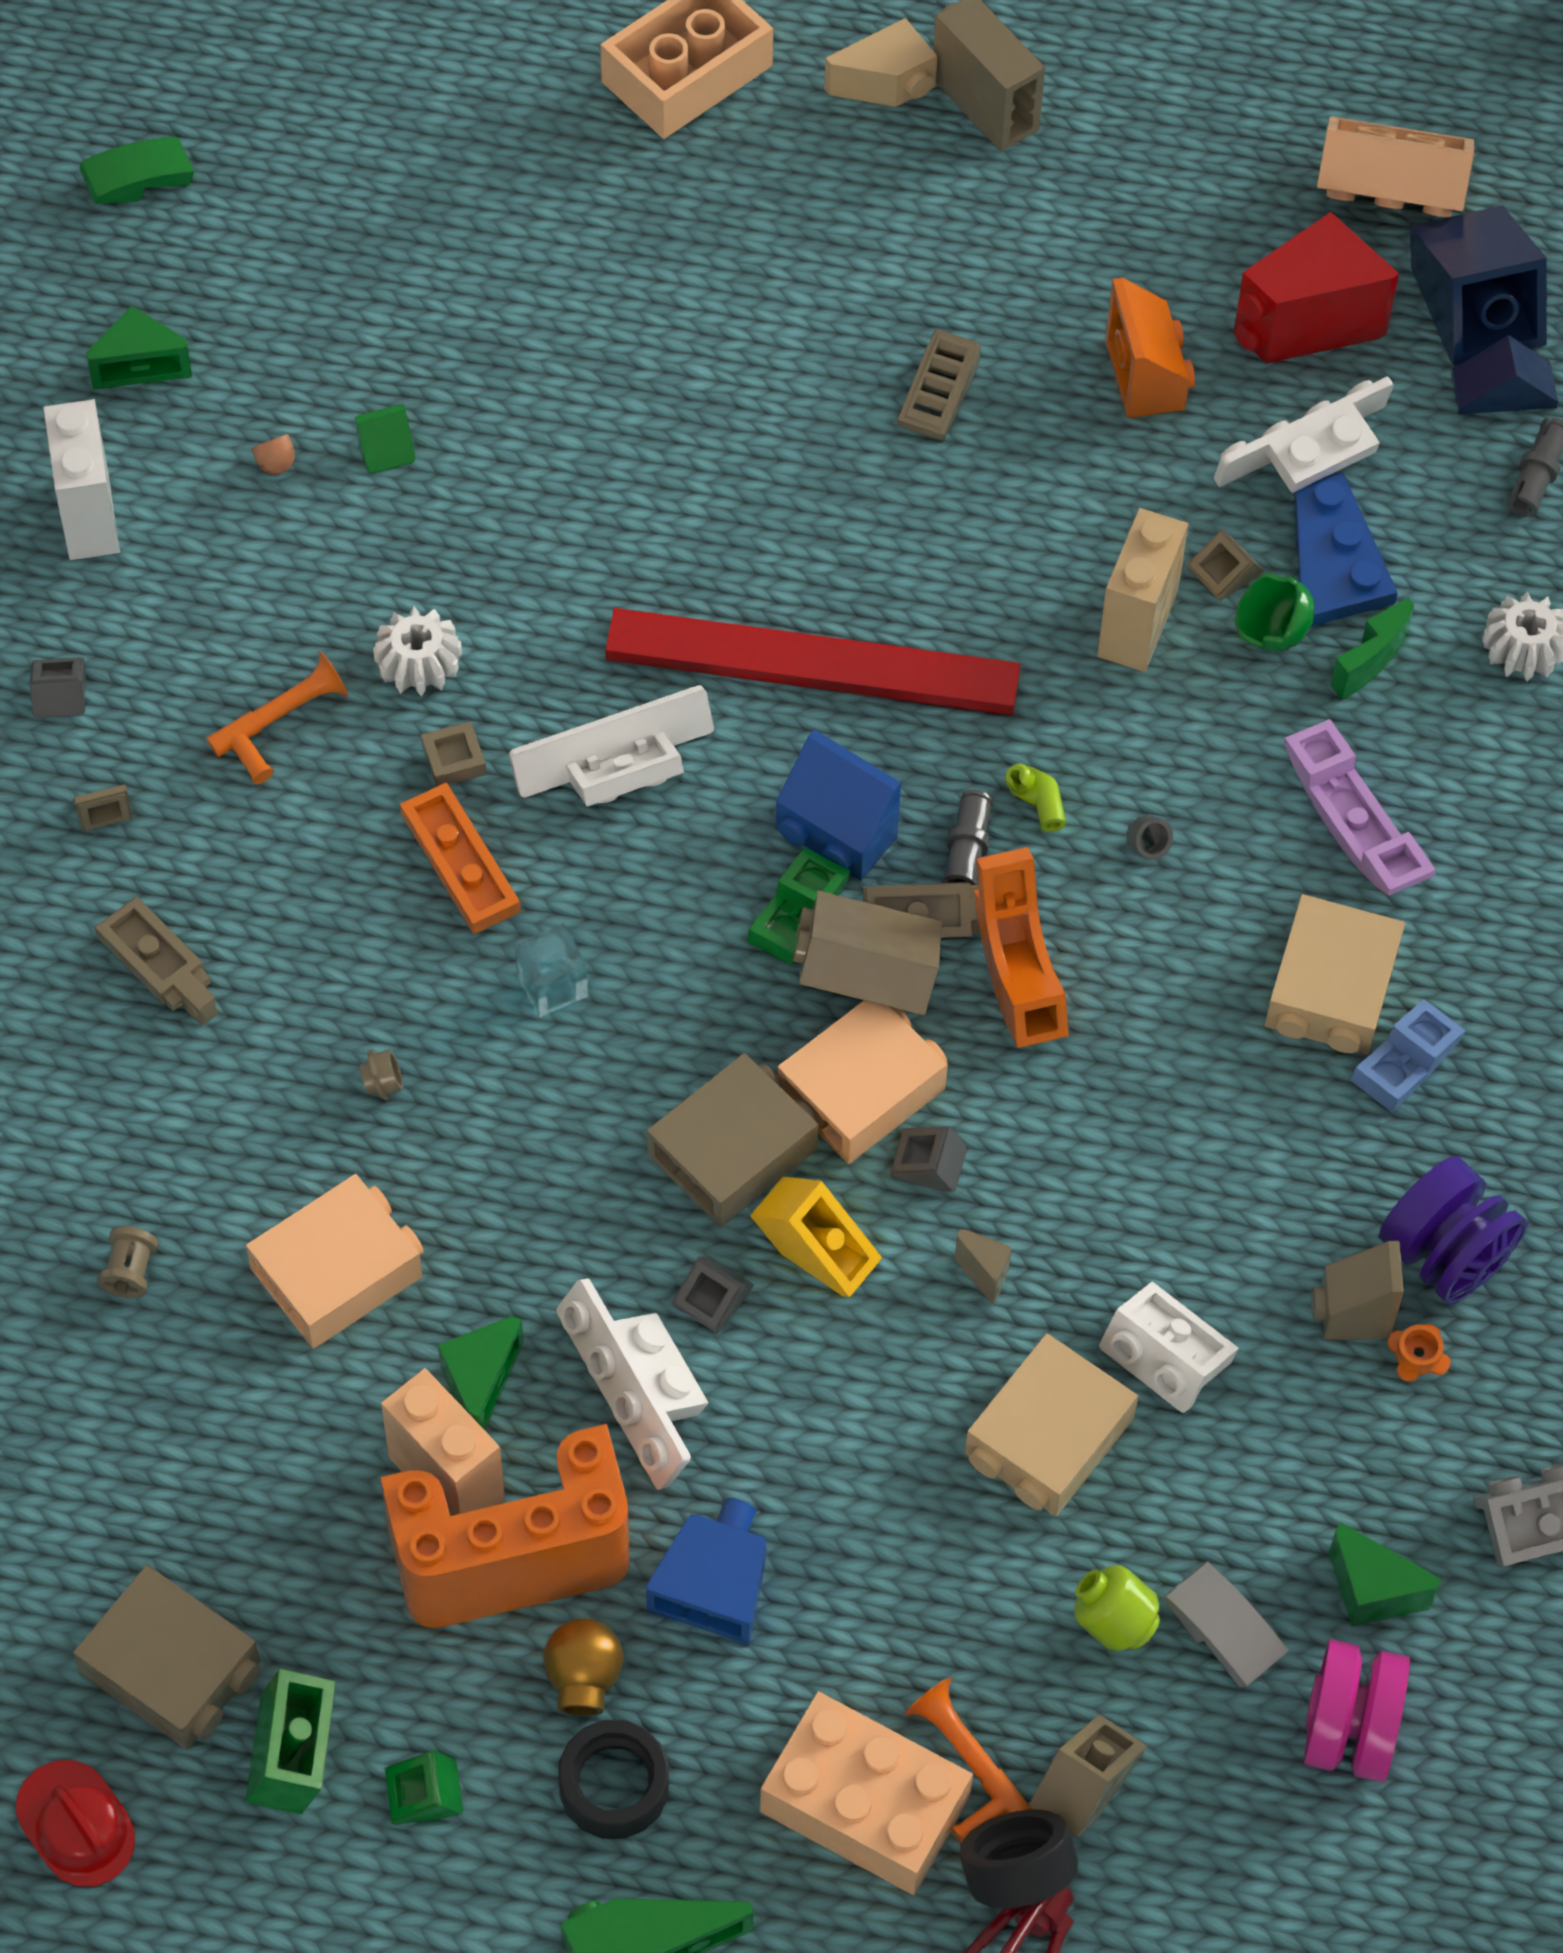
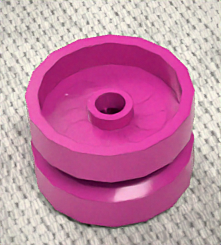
M1329 1639L1320 1674L1315 1675L1305 1722L1308 1733L1303 1765L1332 1772L1342 1761L1347 1738L1354 1739L1351 1768L1354 1776L1385 1783L1395 1750L1405 1702L1410 1657L1380 1651L1372 1659L1365 1685L1359 1683L1362 1665V1653L1359 1646Z

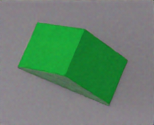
M133 306L87 351V361L93 390L192 377L187 339Z
M514 1316L504 1318L438 1345L440 1367L454 1399L484 1430L524 1344L522 1319Z
M1340 1523L1335 1531L1329 1556L1351 1627L1430 1609L1442 1579L1343 1523Z

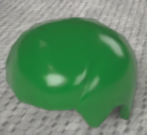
M1265 573L1247 587L1238 603L1235 618L1238 634L1246 642L1264 651H1288L1305 638L1312 626L1315 600L1307 586L1291 576L1280 577L1272 573Z

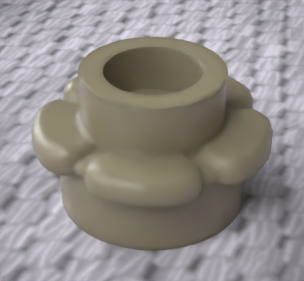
M371 1049L367 1053V1062L360 1064V1073L364 1086L369 1095L378 1093L381 1099L385 1101L390 1100V1094L404 1089L399 1064L391 1049L378 1053Z

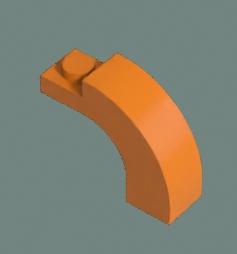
M1024 847L976 858L979 889L974 890L982 945L995 995L1016 1047L1021 1048L1068 1037L1066 993L1054 972L1045 946L1038 912L1034 858L1029 848Z

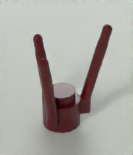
M1066 1887L1053 1897L1033 1905L1004 1908L963 1953H980L1014 1917L1018 1925L1000 1953H1016L1028 1933L1037 1937H1045L1048 1931L1052 1934L1046 1953H1060L1063 1940L1074 1923L1073 1919L1066 1914L1074 1901L1073 1894Z

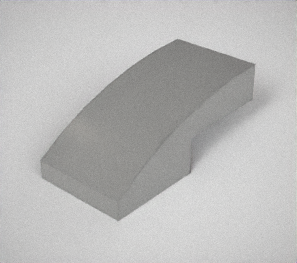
M1204 1562L1162 1597L1195 1642H1205L1239 1688L1248 1686L1289 1651L1254 1607L1209 1562Z

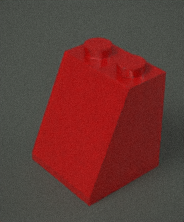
M1330 212L1243 272L1233 333L1246 350L1253 351L1266 364L1380 339L1387 334L1399 273Z

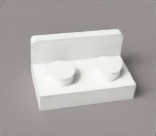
M1154 1282L1148 1284L1116 1310L1099 1344V1348L1182 1413H1185L1193 1406L1202 1387L1231 1364L1239 1349Z

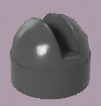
M1152 815L1138 817L1130 823L1126 832L1127 843L1133 852L1151 860L1164 856L1169 851L1173 842V832L1170 825L1165 820ZM1142 832L1147 841L1150 843V846L1145 847L1142 838Z

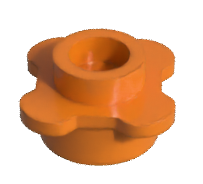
M1418 1324L1410 1326L1404 1331L1397 1330L1390 1334L1387 1346L1396 1355L1399 1364L1396 1373L1402 1380L1414 1382L1420 1375L1433 1373L1440 1376L1448 1371L1450 1358L1443 1353L1444 1344L1441 1332L1436 1326ZM1420 1349L1424 1352V1355L1418 1357L1414 1354V1350Z

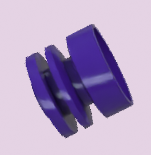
M1459 1156L1447 1158L1421 1177L1389 1212L1380 1227L1378 1238L1383 1243L1387 1241L1400 1242L1401 1260L1406 1265L1416 1263L1428 1256L1421 1268L1419 1277L1428 1286L1437 1284L1435 1293L1447 1305L1462 1300L1493 1277L1517 1247L1528 1226L1526 1219L1516 1210L1506 1212L1508 1203L1500 1195L1490 1197L1477 1205L1485 1192L1487 1184Z

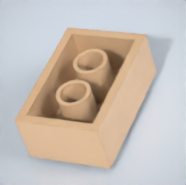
M667 0L600 44L601 82L660 137L665 139L773 66V27L743 0Z
M1330 116L1317 188L1326 189L1325 196L1332 199L1354 201L1355 195L1358 194L1375 197L1374 204L1381 207L1403 209L1404 202L1424 205L1423 212L1426 214L1451 217L1453 210L1463 212L1474 156V139Z
M818 1691L761 1787L760 1813L914 1896L951 1832L950 1828L955 1825L970 1798L973 1773Z

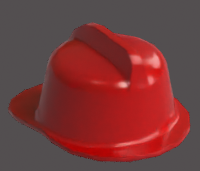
M56 1760L38 1767L24 1780L16 1796V1816L27 1838L47 1867L60 1880L77 1887H97L115 1879L127 1867L135 1849L134 1827L120 1801L103 1777L91 1766L75 1760Z

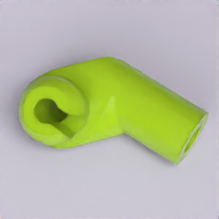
M1018 763L1009 767L1005 774L1006 786L1014 796L1037 808L1042 831L1056 832L1066 826V819L1056 780L1048 774L1025 764Z

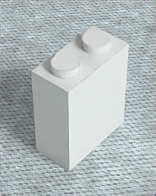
M95 399L44 406L54 486L69 560L120 553L109 473Z

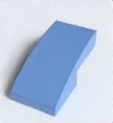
M1423 999L1392 1027L1387 1040L1355 1068L1350 1081L1393 1113L1441 1064L1463 1038L1466 1030Z

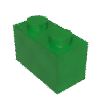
M279 1668L260 1694L245 1803L302 1815L321 1791L336 1681Z

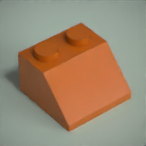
M1124 278L1112 279L1105 341L1127 419L1185 410L1188 389H1194L1195 375L1191 360H1184L1181 349H1183L1184 338L1179 319L1172 320L1166 300Z

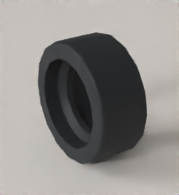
M602 1720L584 1727L567 1743L559 1760V1796L567 1816L581 1830L602 1839H625L645 1831L660 1817L669 1795V1763L661 1743L646 1728L626 1720ZM606 1749H624L636 1754L644 1762L648 1772V1787L644 1796L635 1805L622 1810H603L592 1805L584 1797L579 1786L580 1771L585 1761L591 1755Z
M1021 1810L1005 1813L985 1821L970 1831L961 1842L959 1856L969 1892L977 1902L992 1908H1016L1046 1900L1066 1888L1077 1875L1078 1859L1069 1826L1060 1815L1047 1810Z

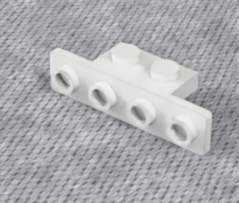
M1385 377L1375 383H1372L1370 380L1363 381L1353 387L1346 397L1330 403L1328 400L1322 401L1309 409L1304 417L1290 424L1288 421L1278 422L1271 426L1261 438L1248 444L1245 441H1240L1231 445L1221 454L1213 479L1219 487H1222L1272 463L1291 493H1294L1376 453L1380 442L1364 420V417L1386 406L1394 387L1393 382L1389 377Z
M698 685L512 749L509 752L517 791L521 797L526 798L570 782L584 804L590 806L596 803L611 802L619 795L645 786H657L668 778L684 773L681 755L674 746L714 731L707 692L703 686Z
M590 1279L577 1280L557 1307V1315L654 1486L658 1490L668 1488L691 1459L690 1453L671 1421L699 1416L707 1406L708 1401L657 1313L613 1321Z

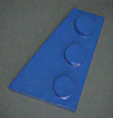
M1344 473L1324 477L1294 493L1299 564L1298 581L1307 586L1315 600L1312 626L1394 605L1398 592Z

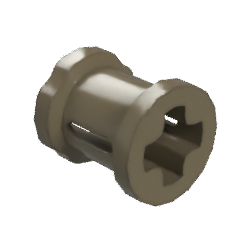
M119 1226L113 1228L108 1238L109 1244L112 1246L106 1269L102 1270L98 1275V1286L118 1297H143L148 1287L144 1277L149 1257L157 1252L158 1239L151 1233L135 1227ZM127 1258H131L129 1267H125Z

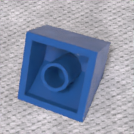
M813 730L807 737L776 800V829L791 844L796 846L804 845L810 850L850 870V875L862 881L898 836L901 782L818 731Z

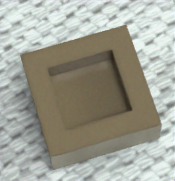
M471 721L421 734L422 748L436 787L446 782L449 785L486 775V763Z

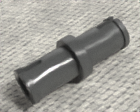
M1549 418L1544 419L1531 451L1523 454L1519 463L1521 473L1511 495L1507 499L1508 507L1518 515L1527 517L1529 513L1531 517L1535 516L1548 484L1557 479L1560 472L1558 462L1563 453L1562 420L1552 418L1551 421Z
M967 790L960 797V808L956 826L949 831L947 838L950 854L942 883L969 882L970 884H977L976 858L984 856L988 851L990 839L986 831L994 802L993 798L986 792Z

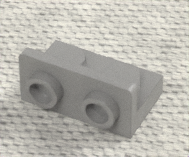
M1563 1463L1541 1469L1542 1479L1522 1484L1520 1476H1513L1487 1483L1488 1493L1473 1497L1475 1508L1484 1510L1497 1565L1507 1566L1563 1551Z

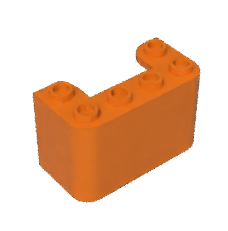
M607 1424L578 1430L569 1434L560 1443L557 1451V1468L563 1487L562 1490L450 1516L443 1487L440 1481L431 1473L422 1470H408L380 1477L389 1536L406 1606L411 1618L419 1625L428 1628H442L608 1588L619 1583L626 1576L630 1567L628 1501Z

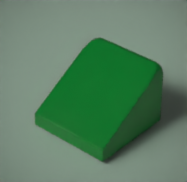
M404 404L355 417L358 447L369 473L381 472L411 464L415 461V451Z
M432 1750L385 1768L392 1824L401 1825L448 1818L463 1813L458 1767L453 1758Z

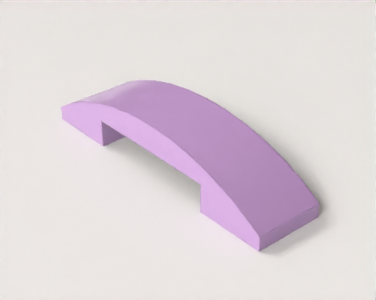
M1331 719L1284 739V745L1290 760L1318 814L1345 854L1372 884L1390 896L1435 876L1436 869L1411 833L1407 832L1402 835L1399 833L1355 770L1356 755Z

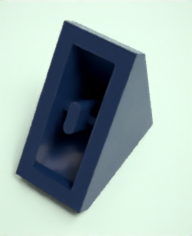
M1509 335L1452 368L1451 377L1459 415L1557 408L1558 397L1550 361Z

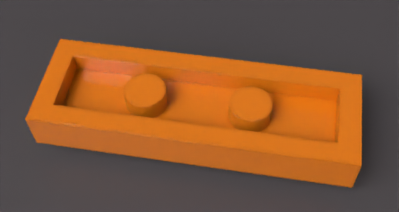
M447 782L400 803L401 816L473 934L521 913L518 897Z

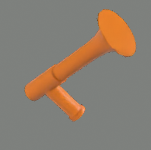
M318 651L319 661L316 668L299 684L253 712H247L206 737L209 746L217 757L233 749L251 775V780L254 784L266 782L273 775L274 770L264 761L251 742V737L263 731L264 727L320 695L340 693L345 698H348V693L341 678L321 651Z
M952 1677L922 1695L907 1709L904 1715L906 1717L910 1715L921 1716L935 1724L982 1783L981 1786L992 1799L960 1824H955L950 1828L955 1839L961 1845V1842L970 1831L985 1821L1005 1813L1033 1809L1028 1806L1027 1801L1002 1769H998L960 1720L949 1697V1686L953 1681Z

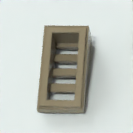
M942 330L934 331L898 417L897 426L942 441L945 440L979 367L981 349L979 343ZM936 371L954 377L956 380L954 381L933 373ZM928 389L949 397L948 399L925 392V390ZM918 405L942 412V415L937 417L916 409Z

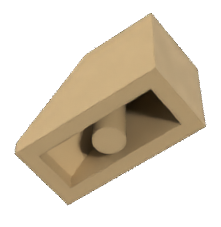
M904 18L826 57L824 89L830 96L897 107L911 99L923 97L936 87L937 55L909 21Z

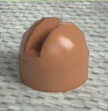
M289 434L251 448L260 469L271 475L284 473L291 468L295 459L294 447Z

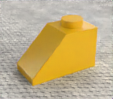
M783 1176L750 1215L781 1255L843 1297L850 1298L882 1259L881 1255L820 1180Z

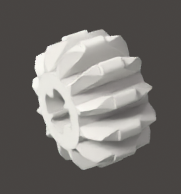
M1527 591L1521 597L1520 602L1507 595L1505 600L1501 602L1500 608H1493L1489 613L1486 622L1487 628L1484 630L1482 638L1483 647L1490 650L1488 655L1490 665L1505 664L1504 671L1506 677L1514 671L1522 672L1526 682L1533 677L1534 671L1547 678L1553 672L1554 666H1561L1563 662V609L1550 610L1549 596L1540 602L1532 601Z
M413 606L409 617L404 618L393 612L390 619L391 625H379V631L377 632L378 642L375 643L373 653L374 661L379 666L380 676L383 678L384 683L395 681L396 688L400 694L410 686L416 687V691L422 697L426 686L431 684L442 691L445 677H456L459 669L458 660L462 655V647L451 620L440 621V615L435 609L426 616H420L419 611Z

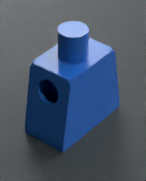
M726 1498L716 1521L697 1514L690 1515L646 1587L647 1611L749 1645L756 1618L767 1548V1540L749 1532L756 1509L743 1500Z

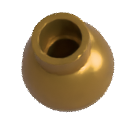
M575 1619L558 1627L549 1637L545 1645L543 1659L546 1676L553 1687L558 1690L557 1710L561 1713L579 1716L599 1715L604 1712L605 1692L609 1691L618 1680L624 1661L619 1639L605 1624L592 1619Z

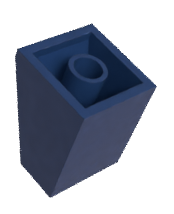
M1503 205L1410 225L1411 270L1453 365L1461 364L1508 335L1529 349L1547 345V258Z

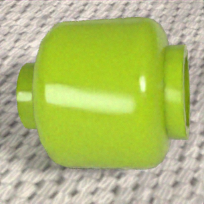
M1115 1565L1108 1566L1102 1570L1094 1569L1088 1572L1078 1583L1075 1590V1595L1077 1596L1074 1606L1075 1620L1108 1650H1135L1142 1647L1154 1635L1160 1622L1158 1596L1126 1567Z

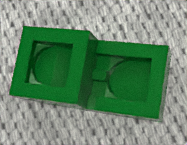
M178 136L144 140L119 146L81 161L79 167L95 204L137 202L141 200L145 188L190 185L194 174L192 165Z
M1409 598L1366 620L1361 645L1336 658L1330 686L1341 700L1354 694L1372 681L1394 658L1408 634L1414 604Z
M805 847L779 879L776 895L749 928L747 942L793 966L795 962H792L797 941L795 936L802 908L813 909L817 891L840 895L849 879L850 870Z

